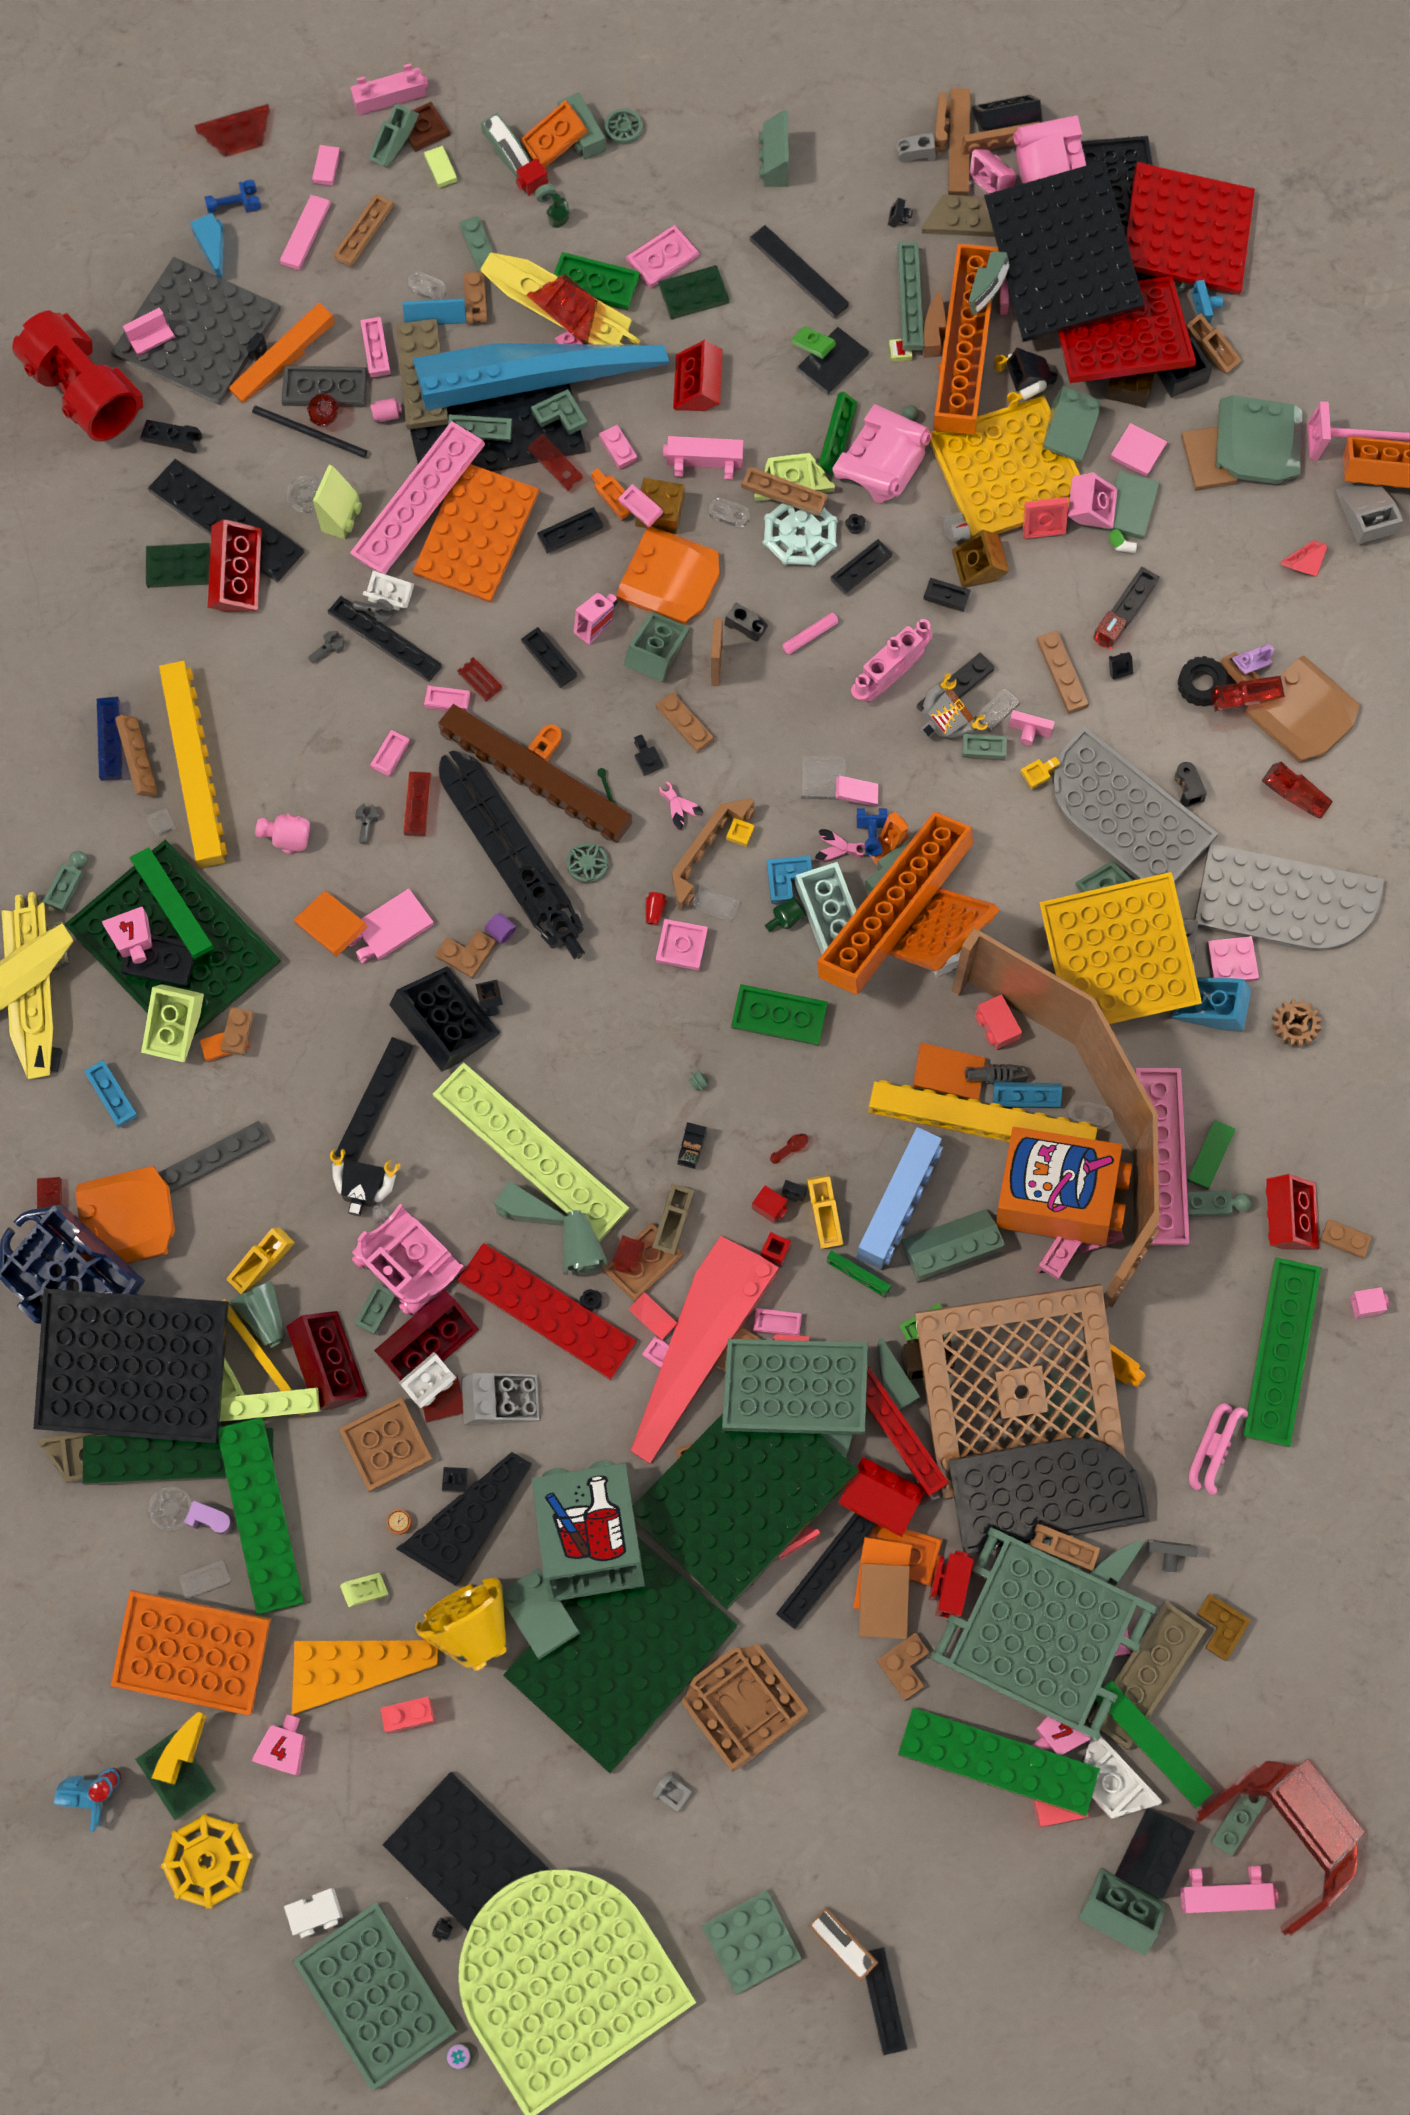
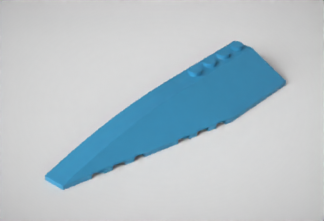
M492 343L413 358V364L425 411L667 365L669 364L665 345Z

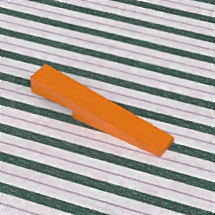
M319 302L228 387L229 391L244 403L283 372L284 366H290L305 354L304 349L335 325L333 315Z

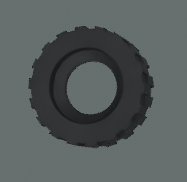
M1198 656L1192 660L1190 659L1187 664H1184L1180 672L1177 684L1179 685L1178 690L1182 694L1183 699L1185 698L1188 703L1202 707L1212 705L1215 702L1213 693L1224 691L1228 678L1225 673L1226 670L1214 658ZM1205 672L1212 677L1213 685L1208 690H1198L1192 684V677L1196 673Z

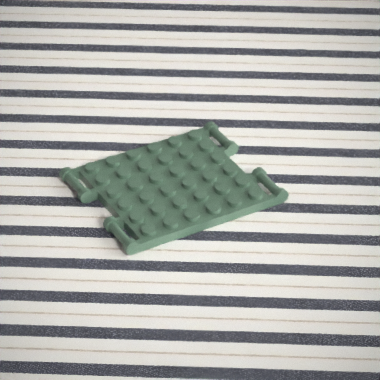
M990 1528L987 1533L989 1537L976 1565L973 1564L971 1570L973 1574L983 1577L987 1581L968 1622L951 1614L947 1619L949 1623L936 1651H932L930 1659L1098 1741L1101 1736L1099 1732L1109 1709L1118 1698L1114 1693L1101 1687L1120 1644L1134 1652H1138L1141 1646L1139 1642L1151 1615L1155 1614L1157 1607L1009 1535ZM998 1540L1004 1544L990 1572L984 1568ZM1136 1607L1143 1611L1129 1639L1124 1637V1633ZM957 1627H960L964 1630L951 1658L948 1659L944 1657V1654ZM1099 1695L1103 1698V1701L1089 1728L1084 1726V1723L1096 1696Z

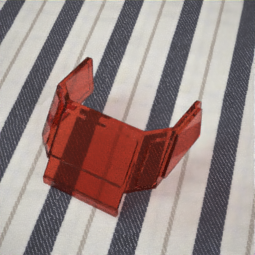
M1309 1759L1305 1760L1300 1767L1274 1761H1265L1259 1767L1254 1765L1197 1809L1198 1814L1195 1816L1197 1822H1201L1237 1793L1268 1797L1325 1871L1323 1893L1280 1926L1284 1936L1288 1933L1293 1935L1327 1909L1348 1888V1883L1354 1878L1357 1869L1358 1843L1356 1841L1365 1833Z

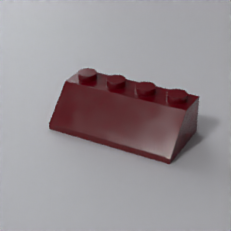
M443 1290L378 1346L374 1352L398 1380L401 1381L432 1353H436L442 1362L445 1361L479 1329L459 1303L446 1290Z
M338 1311L301 1315L286 1326L307 1389L318 1388L320 1411L332 1410L367 1396Z

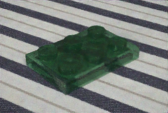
M717 265L658 281V286L671 320L729 303V297Z
M210 543L146 546L147 588L209 585Z
M177 1730L135 1759L175 1821L217 1792L195 1756L192 1763L182 1761L175 1785L152 1778L162 1753L178 1732Z

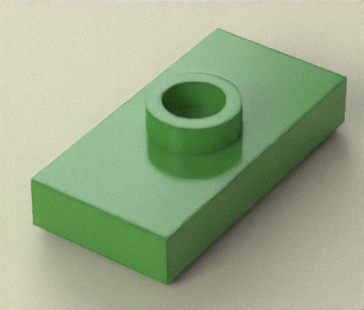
M806 326L791 339L793 345L820 358H823L836 345L834 339Z

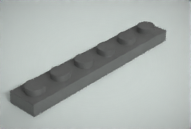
M257 1121L158 1173L168 1184L171 1194L270 1141L261 1123Z

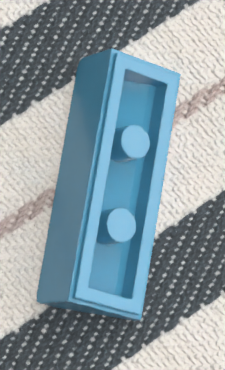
M464 299L403 302L405 323L436 318L438 325L466 323Z

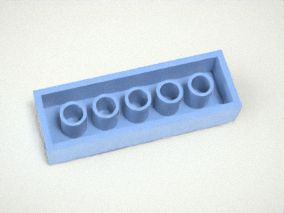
M918 1127L916 1128L858 1247L857 1259L880 1270L884 1264L889 1265L894 1254L895 1247L893 1245H898L903 1236L905 1228L903 1224L908 1225L913 1215L914 1207L912 1205H917L923 1194L924 1187L922 1184H928L934 1168L932 1164L936 1166L941 1157L943 1147L940 1144L942 1138Z

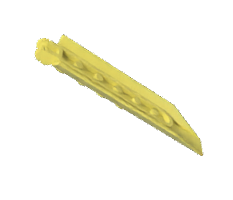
M490 252L480 269L508 297L590 344L624 345L622 344L624 338L637 345L641 342L639 338L628 332L632 319L527 259Z
M35 892L28 893L27 908H25L23 896L19 894L15 896L14 911L2 910L5 957L25 943L46 932L45 905L41 903L38 906ZM49 975L44 981L8 1005L10 1037L28 1079L50 1076L53 1018ZM39 1045L42 1046L45 1068L34 1067Z
M63 923L25 943L0 961V1011L44 981L68 950L74 940Z

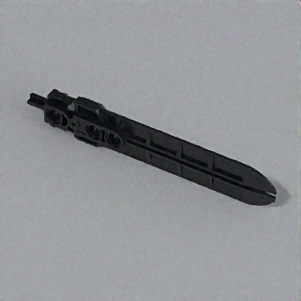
M450 751L449 754L463 774L459 776L446 755H443L439 764V777L443 788L533 927L541 933L542 939L550 948L554 949L558 946L561 948L565 945L574 960L576 958L580 959L585 954V951L576 939L579 937L578 934L584 930L579 915L575 914L568 896L546 866L483 768L471 756L459 751ZM467 780L468 784L478 797V801L474 799V797L472 796V794L470 793V791L468 790L463 781ZM481 805L484 806L489 816L495 823L494 826L491 825V823L481 810ZM497 830L501 832V834L507 841L508 845L512 849L511 851H508V849L500 839L499 835L497 834ZM516 855L522 864L520 868L512 856ZM533 876L532 880L524 881L526 877ZM539 893L545 894L542 898H535ZM568 908L571 913L570 918L561 909ZM541 921H546L548 931H544L539 926ZM561 927L567 928L563 933L557 932Z

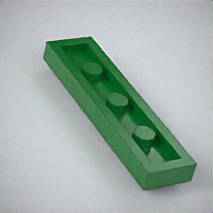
M844 391L837 395L818 464L831 475H834L832 468L845 450L858 403Z

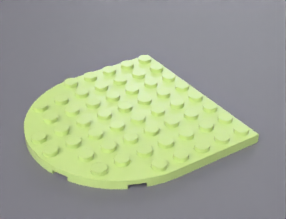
M567 1869L540 1871L519 1878L502 1888L483 1906L475 1917L461 1951L459 1988L466 2017L524 2115L538 2114L696 2003L635 1905L615 1886L601 1878L580 1871Z

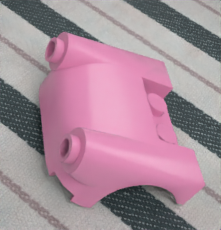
M1078 115L1017 128L1013 134L1015 145H1017L1016 159L1022 184L1086 166L1080 140L1082 132Z
M874 404L864 419L865 426L849 451L841 454L832 469L836 479L846 478L859 483L868 490L874 502L884 504V501L890 500L895 496L898 497L903 492L925 456V445L929 444L931 433L928 427Z
M401 1204L397 1206L393 1214L372 1232L364 1231L358 1238V1245L351 1252L354 1256L351 1260L360 1269L363 1266L366 1269L368 1268L400 1299L401 1304L398 1307L407 1316L410 1314L414 1316L465 1270L464 1266L459 1264L452 1257V1254L417 1219L412 1217Z

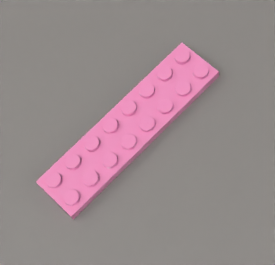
M451 421L350 554L372 570L386 574L484 447V441Z
M1136 1068L1135 1073L1158 1116L1160 1221L1156 1226L1159 1232L1151 1245L1188 1246L1190 1240L1181 1068Z

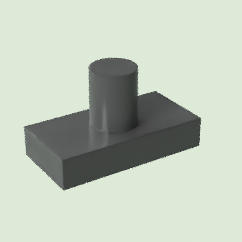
M1147 1539L1146 1549L1149 1552L1164 1553L1162 1567L1164 1571L1177 1572L1178 1555L1197 1557L1198 1548L1195 1545Z

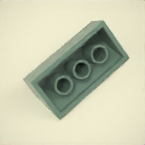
M986 1209L901 1240L917 1283L1001 1253L1005 1247L997 1224Z

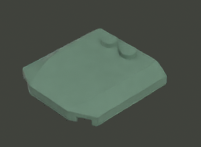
M1235 395L1221 398L1218 407L1215 466L1217 468L1221 466L1230 472V476L1243 480L1279 484L1283 483L1286 479H1297L1300 474L1303 411L1296 405Z

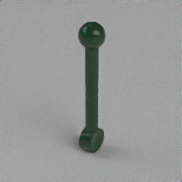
M600 768L597 774L602 779L609 801L617 805L616 801L612 798L605 777L606 770Z

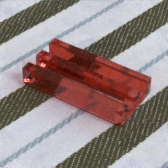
M474 657L470 659L469 663H465L462 669L459 668L457 670L458 674L486 702L502 689V685ZM473 666L495 687L494 689L472 668ZM467 671L489 691L488 694L466 674Z

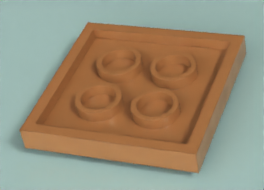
M402 1397L339 1428L369 1493L433 1461Z

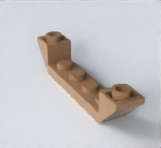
M749 798L720 804L672 871L677 905L681 911L686 905L690 906L695 898L694 886L685 881L691 875L695 862L699 863L702 860L707 845L711 846L714 843L717 831L726 826L729 818L732 820L736 818L742 821L751 820L756 811L753 799Z

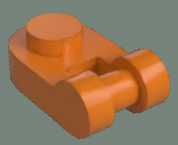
M556 725L545 726L527 750L548 762L562 741L560 728ZM541 744L546 746L544 751L539 749Z

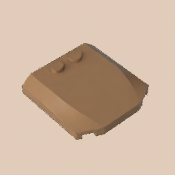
M1303 655L1275 679L1279 686V697L1263 701L1255 698L1253 700L1254 703H1251L1244 712L1248 718L1293 758L1302 763L1310 758L1324 756L1352 729L1360 704Z
M759 1644L729 1650L693 1678L690 1688L681 1702L732 1772L751 1761L809 1714L807 1707Z

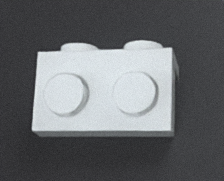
M372 571L368 589L363 591V595L368 596L367 601L376 604L380 598L385 599L393 606L392 609L400 611V607H408L414 584Z
M432 1353L404 1377L399 1384L415 1404L422 1408L423 1406L430 1405L440 1391H445L451 1387L456 1376L447 1368L436 1353Z

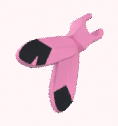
M666 782V787L670 789L669 791L664 792L659 787L660 795L664 796L670 803L672 822L677 830H682L684 825L683 811L693 816L703 815V810L700 806L677 797L669 782Z
M827 829L819 830L821 839L833 847L819 851L815 856L817 861H829L846 853L857 858L864 857V852H857L858 848H865L864 843L847 844L846 841Z

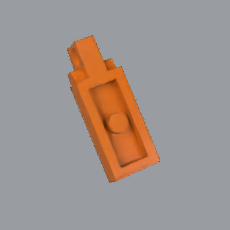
M598 468L591 472V479L595 482L594 488L619 519L623 521L633 514L618 501V498L625 492L618 481L610 475L605 477Z

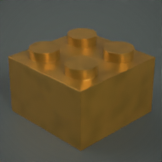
M643 477L640 491L664 512L651 526L677 534L685 500V484ZM635 516L636 527L648 528L647 525Z

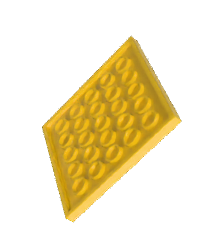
M1044 395L1021 402L1015 409L1006 407L978 416L975 435L945 431L930 432L931 440L929 443L958 510L963 513L964 521L968 522L970 537L981 530L1000 534L1023 526L1024 505L1028 501L1067 497L1069 507L1072 477L1079 476L1080 474L1074 460L1042 448L1051 412Z
M1172 872L1039 902L1055 975L1095 998L1108 1024L1202 1004Z

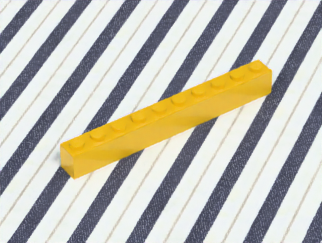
M184 660L160 665L159 670L195 859L200 869L224 864V855H228L225 842H221L220 837L224 835L221 822L218 823L217 816L220 815L218 803L213 801V796H216L214 783H210L209 777L212 776L210 763L206 764L205 757H209L206 744H202L201 739L205 738L203 726L198 723L201 713L199 706H195L194 702L195 699H198L195 686L191 687L190 682L194 680L191 667L187 668Z
M886 1080L874 1081L868 1109L870 1114L1010 1142L1012 1127L1092 1140L1096 1139L1098 1128L1093 1127L1088 1122L1074 1123L1064 1117H1057L1055 1119L1040 1112L1034 1114L1026 1113L1021 1108L1006 1109L997 1103L987 1105L982 1104L977 1099L963 1100L953 1094H946L944 1096L929 1089H924L923 1091L915 1090L910 1085L895 1086Z

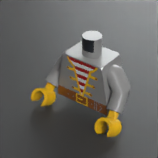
M950 673L945 674L943 682L937 683L926 694L923 704L924 709L921 714L927 722L919 729L926 738H929L935 732L938 736L961 737L963 734L976 731V728L985 730L989 724L981 725L978 722L985 718L984 715H979L975 722L972 721L974 717L952 690L956 686V679L953 682H947L951 677Z

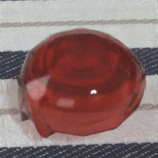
M326 393L317 394L311 398L307 407L309 420L317 426H328L335 422L339 415V406L336 399Z

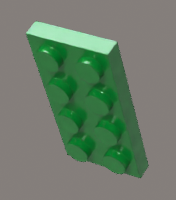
M565 252L561 253L554 272L555 276L600 302L624 310L629 309L640 278L639 271Z
M740 984L731 1028L819 1046L828 1001Z

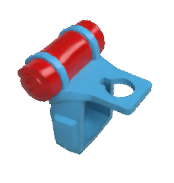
M113 1767L104 1770L97 1779L85 1780L83 1776H69L59 1783L55 1793L54 1805L91 1809L90 1832H94L100 1825L102 1801L106 1800L112 1791L118 1787L121 1774L117 1768Z

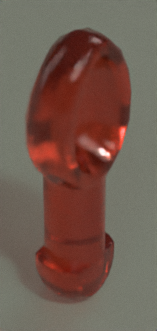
M802 1133L793 1135L789 1138L785 1147L770 1155V1161L773 1164H777L790 1153L800 1152L808 1143V1136Z

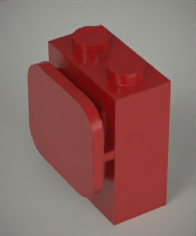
M955 1551V1554L950 1553L945 1566L943 1563L944 1556L939 1555L929 1593V1600H934L936 1594L939 1596L935 1616L948 1618L950 1614L958 1618L962 1616L974 1559L969 1558L968 1553Z

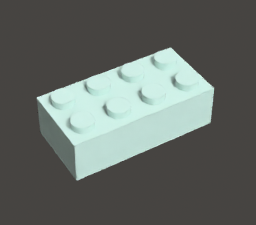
M838 862L798 874L795 878L796 889L821 954L825 952L856 912Z

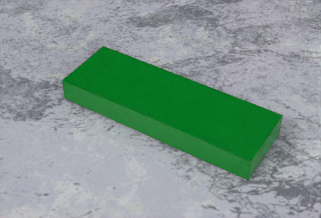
M1214 1120L1187 1181L1209 1190L1236 1129Z
M833 1250L828 1254L827 1264L882 1297L887 1296L891 1285Z

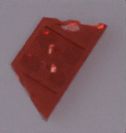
M268 104L234 113L194 125L198 135L201 134L205 137L212 147L217 148L222 156L227 157L263 146L270 108Z
M564 274L554 282H548L543 285V288L535 292L531 291L526 295L583 345L588 344L598 301L568 275Z

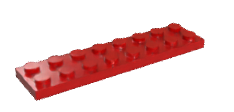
M485 1243L480 1246L458 1278L460 1284L610 1381L636 1344L635 1339Z

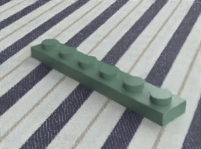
M898 242L897 256L902 350H923L924 337L918 242Z

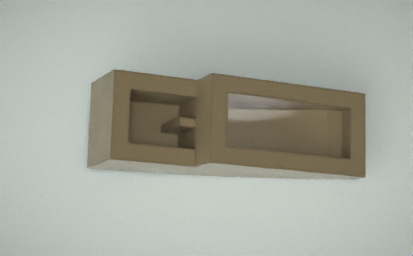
M672 1183L653 1242V1249L674 1255L694 1190Z

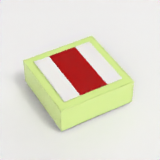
M902 339L889 340L891 362L912 360V351L902 350Z

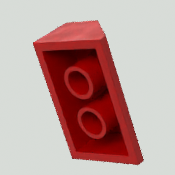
M704 339L676 354L673 409L681 411H707L720 404L723 349Z
M1291 1174L1266 1179L1267 1217L1269 1223L1268 1239L1270 1246L1283 1250L1319 1249L1315 1182Z
M862 1457L857 1466L859 1474L847 1485L838 1504L902 1537L925 1491L923 1488L898 1476L894 1472Z

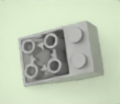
M1356 483L1335 490L1357 544L1398 533L1403 519L1396 503L1381 485Z
M471 1373L462 1378L464 1425H493L539 1421L537 1375Z

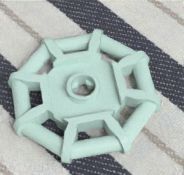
M781 503L769 514H765L763 518L765 521V531L762 543L785 566L787 564L816 566L819 560L837 547L836 527L838 519L825 508H823L820 514L824 519L822 522H819L813 516L814 514L804 510L795 512V507ZM786 510L788 511L789 515L782 521L777 519ZM773 527L779 528V536L773 537ZM798 529L804 530V534H805V535L802 536L801 534H799V535L797 536V535H796L797 530H798ZM828 529V539L821 537L822 530ZM781 543L787 549V552L785 553L778 544ZM817 546H822L816 553H812ZM797 552H802V554H806V556H792V555H793V554H797Z

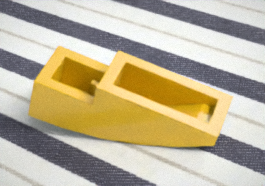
M826 1174L806 1178L820 1248L843 1245L830 1176Z
M280 1227L271 1228L262 1241L250 1249L226 1280L240 1294L246 1293L281 1260L295 1242Z
M197 1712L178 1730L162 1753L154 1770L153 1779L175 1785L182 1761L190 1763L193 1761L206 1720V1714Z

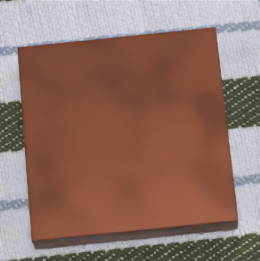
M432 102L412 110L419 113V116L407 140L415 152L450 136L448 127Z

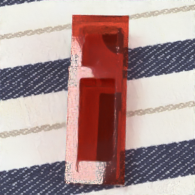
M1281 676L1240 681L1237 684L1218 686L1211 690L1215 712L1255 705L1285 697Z
M1283 762L1273 764L1262 779L1263 783L1281 797L1319 819L1323 817L1333 802L1302 774L1296 775Z

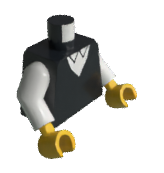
M1016 348L1012 354H1008V357L1005 358L1003 355H997L994 359L995 371L997 372L1004 371L1007 364L1015 390L1020 392L1019 394L1010 392L1007 395L1006 402H1010V409L1017 408L1019 400H1026L1046 390L1049 383L1054 384L1057 380V373L1050 371L1046 359L1028 350Z
M334 1149L331 1151L330 1159L333 1161V1180L336 1190L341 1194L343 1200L351 1202L348 1210L349 1214L361 1216L364 1205L375 1207L377 1202H381L392 1192L396 1178L394 1173L401 1168L399 1162L395 1165V1169L390 1167L391 1159L385 1163L384 1168L346 1159L343 1163L342 1159L345 1156V1150H341V1157L335 1156Z

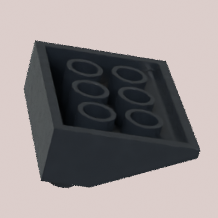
M448 966L397 989L389 1004L441 1072L459 1064L500 1034V1031L484 1011L481 1010L480 1006Z

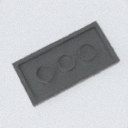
M284 366L282 406L365 407L367 367Z

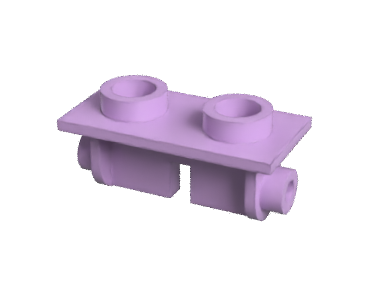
M1265 644L1262 648L1259 647L1244 652L1232 659L1240 670L1248 674L1273 663L1269 658L1274 652V647L1270 644Z

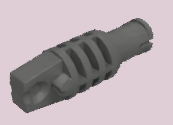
M988 1064L985 1067H966L965 1078L967 1082L985 1081L987 1084H993L994 1082L1020 1083L1027 1081L1028 1072L1025 1066Z

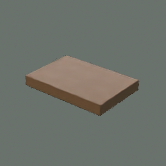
M1217 426L1182 432L1181 438L1195 490L1237 483V478L1230 476L1228 470L1221 466L1220 468L1215 466Z
M714 618L711 686L720 685L723 650L722 618Z
M652 1222L611 1260L607 1267L603 1268V1272L634 1302L684 1256V1253L678 1247H676L674 1255L652 1248L658 1229ZM630 1248L634 1249V1252L632 1254L629 1264L625 1263V1261L627 1259Z
M862 1563L860 1637L907 1639L909 1565Z

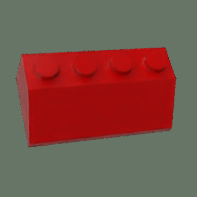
M225 519L212 525L208 608L225 612L258 611L262 528Z

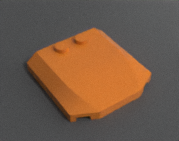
M650 526L646 529L620 582L616 595L617 600L648 612H656L686 625L695 615L698 616L704 611L720 577L718 551Z
M149 1166L77 1185L75 1194L79 1220L125 1263H136L168 1254L169 1250L167 1247L170 1238H173L175 1233L170 1188L155 1167Z

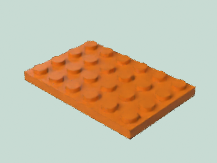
M470 464L447 493L412 571L413 575L492 603L540 493L539 488Z
M939 888L889 953V956L936 972L946 965L948 959L961 951L962 945L973 928L980 930L985 924L990 923L1000 910L994 903Z
M131 1590L129 1591L111 1686L251 1716L271 1619Z

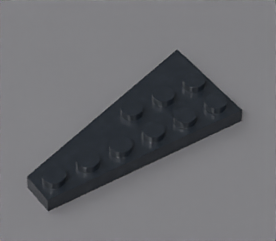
M511 1452L490 1469L479 1481L477 1480L467 1491L459 1495L435 1515L425 1526L417 1530L407 1541L399 1545L396 1550L457 1587L532 1467V1464Z

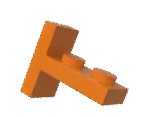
M896 812L888 815L878 837L882 841V853L878 856H870L876 865L878 860L910 839L907 835L909 827L906 821Z

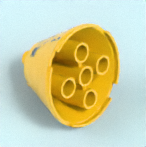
M497 1578L483 1579V1584L473 1587L472 1584L466 1585L437 1602L424 1613L425 1619L422 1623L417 1621L415 1625L417 1634L466 1668L472 1667L474 1671L483 1668L487 1664L486 1661L492 1657L496 1658L503 1655L507 1651L505 1647L503 1586Z

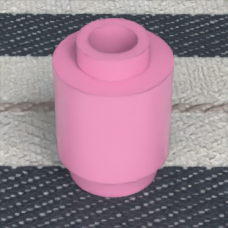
M395 398L375 401V404H371L374 421L384 422L399 419L398 414H402L400 401L395 402Z

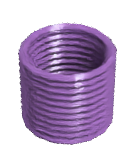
M497 913L488 921L485 931L494 937L499 944H504L513 936L516 926L502 913Z

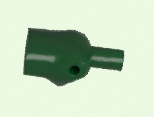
M554 194L552 196L553 204L547 209L546 213L549 217V224L554 228H559L568 221L570 210L566 199L560 198L559 194Z
M793 896L785 903L773 909L775 918L765 924V927L769 932L779 925L783 929H790L797 921L805 917L806 913Z

